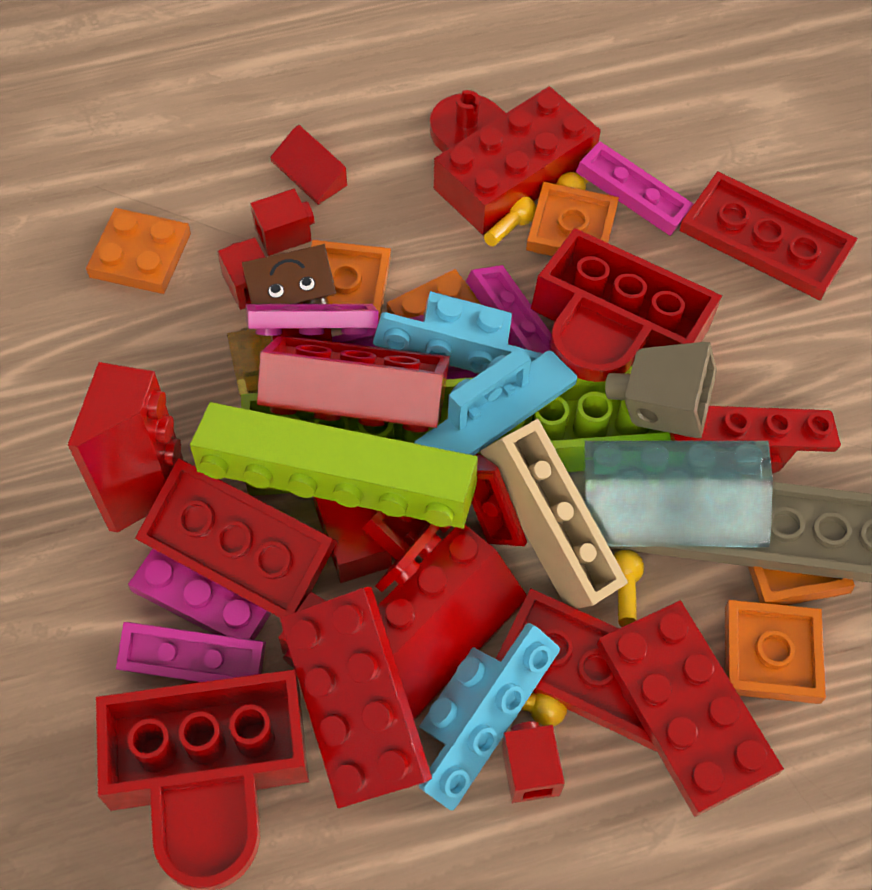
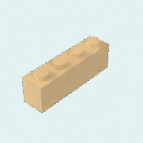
M539 419L480 450L482 456L498 466L521 527L563 603L576 609L593 606L628 584L626 577Z

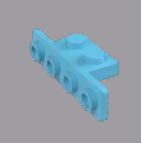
M430 291L426 302L423 322L382 312L373 340V345L381 348L450 356V366L478 374L486 370L489 363L500 355L507 356L519 348L508 345L512 313ZM521 348L531 358V362L542 355V353Z
M520 347L507 356L500 355L492 360L482 373L471 380H462L452 389L449 394L448 419L439 424L437 428L432 429L417 439L414 444L474 456L576 385L577 375L553 351L545 352L532 362L531 358Z
M530 623L526 624L502 661L473 647L466 658L460 663L456 673L439 698L432 704L428 714L419 725L422 730L445 745L429 768L432 779L419 784V788L451 811L457 807L502 739L504 732L508 730L560 651V647L538 627Z

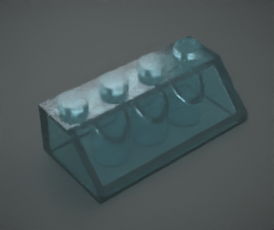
M585 441L583 501L608 546L769 548L773 491L769 441Z

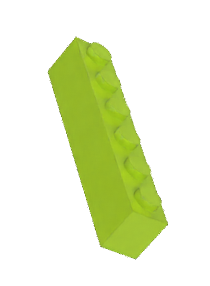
M213 402L209 403L190 443L197 472L203 473L208 477L214 479L228 478L247 482L256 488L270 487L292 492L303 498L317 497L336 501L345 507L359 506L381 511L392 517L406 516L425 520L438 527L453 526L464 529L477 485V456Z

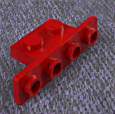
M709 406L702 438L670 433L671 442L674 447L700 448L696 454L699 470H716V472L721 474L736 471H757L759 474L769 475L779 472L797 451L836 452L841 446L834 416L830 410Z
M377 511L362 529L396 561L377 582L375 587L382 593L394 581L402 586L420 567V564L414 560L417 555L424 559L442 539L436 532L440 530L445 533L451 526L438 527L425 520L406 516L392 517Z

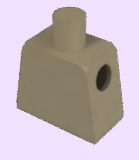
M696 342L640 349L636 352L631 374L609 373L607 375L605 385L607 398L625 400L631 421L636 426L693 438H702L717 372L710 342Z

